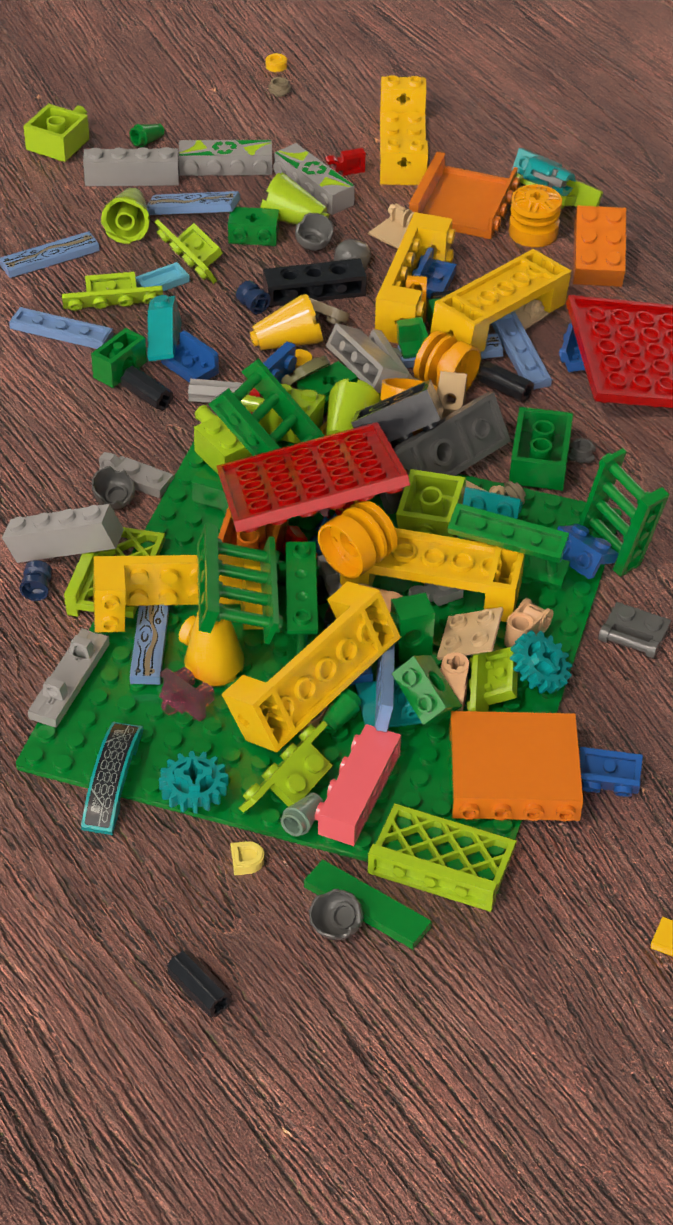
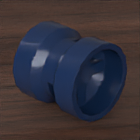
M245 281L236 291V299L253 314H261L270 304V295L263 289H260L254 281Z
M39 560L30 561L26 564L23 572L24 578L20 584L22 596L32 601H40L47 597L50 588L49 583L53 576L51 566Z

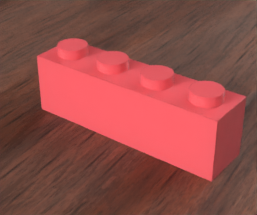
M366 724L361 734L355 735L349 757L344 756L341 761L337 780L332 779L329 784L325 803L320 802L316 809L315 820L318 821V835L351 846L355 845L400 756V734L388 730L387 732L377 731L375 726Z

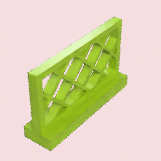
M123 527L124 531L121 537L128 540L118 544L116 549L82 553L64 593L67 615L78 617L81 610L94 612V603L87 601L89 597L93 596L94 556H112L115 554L117 556H125L122 551L131 547H135L138 552L128 556H158L165 542V533ZM145 541L155 542L154 545L145 549L140 545ZM138 606L125 607V617L134 618Z
M394 803L376 844H372L368 853L367 873L491 912L495 904L496 894L515 850L516 840ZM400 816L410 819L414 825L399 829L395 821ZM436 827L441 829L444 834L430 839L425 830ZM418 832L423 842L409 846L404 837ZM465 836L472 838L475 844L460 848L455 839ZM398 839L403 849L395 851L384 847V845ZM449 842L454 851L440 856L435 846ZM498 846L506 849L504 854L492 858L486 848ZM429 849L433 859L424 860L416 857L414 853ZM480 851L485 861L471 865L466 855ZM459 858L464 868L456 870L447 867L445 863ZM490 868L495 875L494 880L479 877L476 872Z

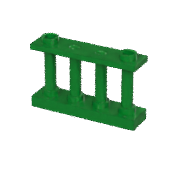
M259 358L241 371L247 380L234 393L228 388L208 404L252 456L280 449L277 443L290 429L299 438L300 443L325 436ZM255 387L265 401L251 414L240 401ZM273 408L283 421L269 435L259 422Z
M624 448L613 454L607 453L599 461L595 480L584 510L579 516L580 525L588 529L593 528L602 539L611 544L613 550L619 553L613 567L614 572L619 577L641 565L670 495L663 487L652 493L646 492L621 467L627 453ZM616 480L638 500L637 508L615 486ZM609 498L631 518L630 526L608 504ZM603 515L624 536L623 543L601 521Z
M456 504L448 525L449 534L457 535L460 539L478 541L523 553L525 556L522 578L562 589L570 566V561L562 559L569 541V533L467 505Z
M205 524L197 543L199 631L211 633L215 622H220L223 619L263 627L264 644L270 645L275 633H280L283 616L279 615L276 566L279 560V551L275 550V537L269 536L264 549L258 550L224 543L218 538L217 525ZM223 554L260 562L261 571L224 564L222 560L218 559V555ZM219 576L261 583L262 593L223 585V582L219 581ZM223 597L262 605L263 615L226 608L222 603H219V599Z
M286 542L287 663L317 637L316 634H318L316 542Z

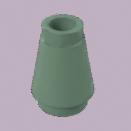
M310 793L286 808L281 818L283 829L292 836L306 834L315 821L316 809L319 803L323 802L322 798L316 793Z

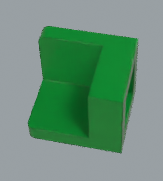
M422 317L397 320V342L402 357L404 359L415 358L421 345L428 337Z

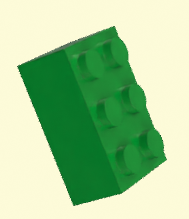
M519 407L509 481H512L514 484L518 483L521 486L563 491L573 413Z

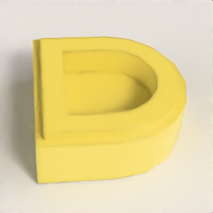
M250 841L230 843L234 876L252 874L263 867L264 850L259 844Z

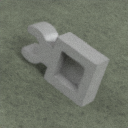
M324 555L318 556L319 576L322 575L325 587L331 596L342 587L341 583H339L340 574L331 567Z
M424 583V586L417 585L409 589V596L426 592L429 601H434L437 606L463 598L464 590Z

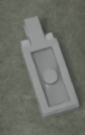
M104 452L99 457V469L111 466L116 471H126L127 475L134 481L135 490L156 498H160L174 479V474L127 457L125 458L124 456L118 458L116 454Z

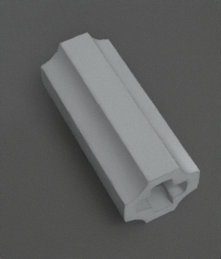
M190 378L188 401L210 403L228 388L234 393L243 383Z

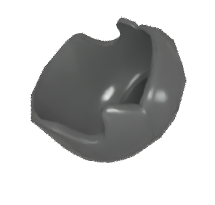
M319 213L305 214L302 221L296 226L295 238L305 249L312 251L324 249L332 238L333 224L326 216Z
M347 239L340 242L336 247L333 261L361 258L364 270H366L371 260V251L368 245L361 240Z
M106 466L96 471L91 479L93 496L100 505L110 504L112 509L119 510L129 505L135 496L134 481L124 470L116 471L111 466Z
M333 889L325 894L317 895L309 909L310 924L318 934L331 940H343L354 935L359 930V927L362 926L364 919L362 904L356 896L339 889Z

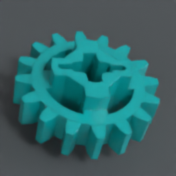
M530 630L527 634L524 633L511 647L514 654L510 657V660L517 663L513 670L520 671L522 674L520 677L521 681H529L530 689L537 686L539 693L543 694L547 690L549 694H552L568 683L567 680L572 676L568 671L572 664L565 660L569 656L568 653L561 651V643L556 645L553 643V636L550 635L548 638H545L543 631L535 634L533 630Z
M190 751L189 757H184L179 753L177 754L178 761L175 762L168 759L167 768H161L159 790L162 791V799H169V806L171 808L180 805L181 812L183 813L187 808H192L193 813L197 814L198 807H203L206 811H209L211 802L219 805L221 803L220 796L227 795L228 774L225 773L224 764L218 765V758L216 756L207 759L206 752H203L200 757L195 756L194 751Z

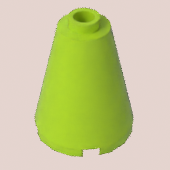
M282 172L277 173L266 190L269 193L267 200L263 199L260 207L279 209V221L295 225L300 223L304 215L308 213H319L329 218V214L326 213V206Z
M128 188L105 205L102 211L101 223L108 237L116 242L129 244L142 239L147 233L150 217L144 195L140 190Z
M349 379L336 382L329 394L326 436L353 429L351 422L356 411L380 401L379 393L373 386L361 380H358L357 383L348 382Z

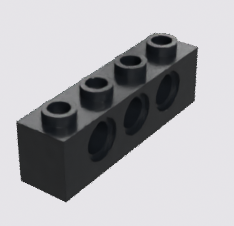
M361 258L263 269V290L271 298L268 307L286 305L303 294H307L309 298L317 301L366 296L367 275Z

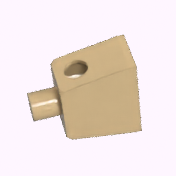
M440 371L437 394L444 408L441 419L465 405L467 374ZM448 394L456 397L455 403L447 402Z

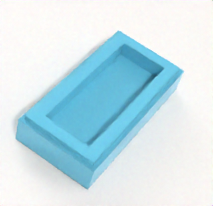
M177 262L136 276L137 288L163 286V291L190 282L189 274Z

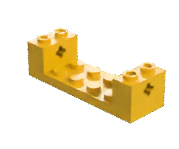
M381 76L380 185H419L427 170L428 141H426L425 125L426 77Z
M414 212L376 297L375 330H381L389 342L398 344L397 320L423 317L425 302L422 301V291L406 288L407 275L412 276L413 270L418 269L420 256L425 255L428 247L434 248L433 259L452 263L454 250L451 249V244L454 242L456 231L452 229L451 218Z
M532 249L435 301L430 334L434 331L445 332L448 336L455 337L457 341L471 344L482 352L486 347L489 325L534 299L540 300L544 306V311L548 313L563 306L566 301L572 271L537 250Z
M395 528L398 541L397 548L392 554L384 557L382 561L375 563L371 569L358 578L350 579L340 574L342 586L347 581L372 586L375 575L485 593L484 609L503 607L501 621L507 622L508 617L516 608L522 583L525 554L478 541Z
M197 555L94 556L93 603L95 632H125V606L198 605ZM218 555V559L222 560L224 564L261 571L260 562L228 555ZM219 576V581H222L223 585L262 593L261 583ZM223 597L219 599V603L241 604V611L263 615L262 605ZM243 624V630L263 629V627Z
M347 581L327 599L336 620L268 682L242 675L222 693L246 741L278 752L401 638L380 590Z

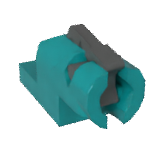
M519 148L512 170L514 167H517V173L523 175V178L553 188L562 196H567L573 189L566 185L567 181H575L576 179L574 173L562 168V164L524 148Z

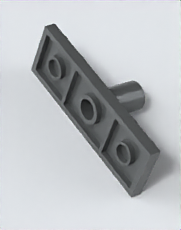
M486 392L439 420V425L419 432L413 437L404 440L393 449L408 475L410 469L455 476L506 445L511 440L495 393ZM405 487L397 493L389 494L384 492L379 494L386 514L397 512Z

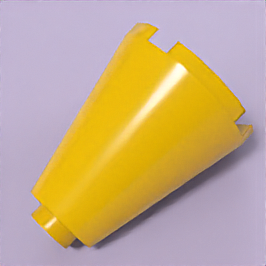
M307 294L298 296L252 326L253 331L249 332L254 347L259 346L260 350L280 348L286 341L296 346L317 344L323 341L319 323L317 324L315 318L316 313Z
M197 612L184 658L185 670L191 679L194 680L195 677L203 681V685L222 686L233 682L236 679V675L243 671L244 655L231 621L221 619L220 622H215L211 633L199 631Z

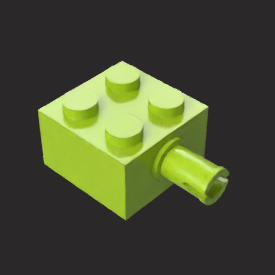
M48 103L24 125L26 150L66 162L89 140L86 109L82 106H76L72 111Z
M281 384L317 427L320 428L323 424L325 395L317 394L314 390H298L290 385ZM246 395L240 402L249 412H254L265 399ZM272 408L259 424L270 435L283 420ZM291 429L280 439L297 444L301 442Z
M202 405L195 411V419L201 422V424L194 426L195 452L217 474V465L252 456L207 405Z
M410 469L408 475L410 486L404 488L396 513L398 528L456 538V535L448 533V525L456 504H463L466 487L465 477Z

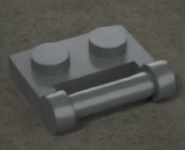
M616 602L606 623L601 627L598 640L605 643L611 641L646 653L645 656L655 659L671 627L672 620Z

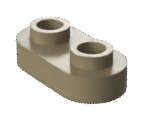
M309 298L316 313V318L321 314L326 316V321L331 324L347 323L350 316L349 313Z

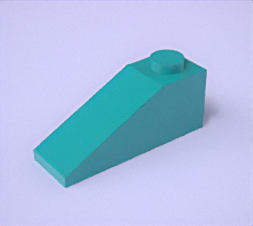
M160 295L150 300L148 308V361L170 359L175 356L182 326L176 296Z

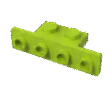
M517 173L520 183L525 185L536 184L523 178V175ZM578 180L567 181L566 185L573 189L567 196L561 195V209H564L565 206L577 207V205L599 206L603 191Z
M157 219L154 223L159 228L156 232L165 243L170 241L169 246L178 256L182 253V259L190 268L195 266L194 270L203 280L208 278L213 284L217 282L208 266L223 254L220 247L194 223L180 236L176 237Z
M135 272L85 276L86 292L62 294L63 309L78 311L86 307L102 309L110 305L127 307L134 303L150 304L151 299L163 295V286L137 288Z
M511 647L473 654L470 657L472 676L468 680L471 692L470 701L467 702L468 711L488 712L489 705L517 698L518 672L513 670L517 663L510 660V657L514 654Z
M324 720L316 727L309 724L298 735L301 739L300 743L297 746L294 743L289 745L280 755L283 761L279 765L274 762L261 775L265 780L260 786L254 783L243 794L246 801L239 809L245 812L269 788L288 807L304 798L333 766L311 744L328 724Z

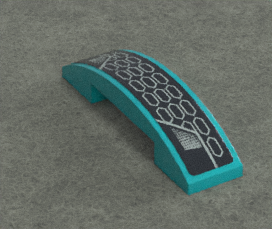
M112 722L92 772L83 811L81 830L113 835L120 811V797L132 757L136 755L143 726Z

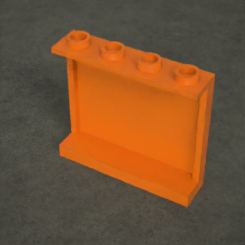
M436 152L409 202V209L412 212L451 218L452 229H455L456 232L491 239L495 230L498 231L500 228L501 217L505 218L508 204L511 205L513 192L519 188L518 168L514 167L510 177L504 178L445 166L446 153Z
M451 711L449 735L452 751V818L467 820L580 821L583 793L575 713Z

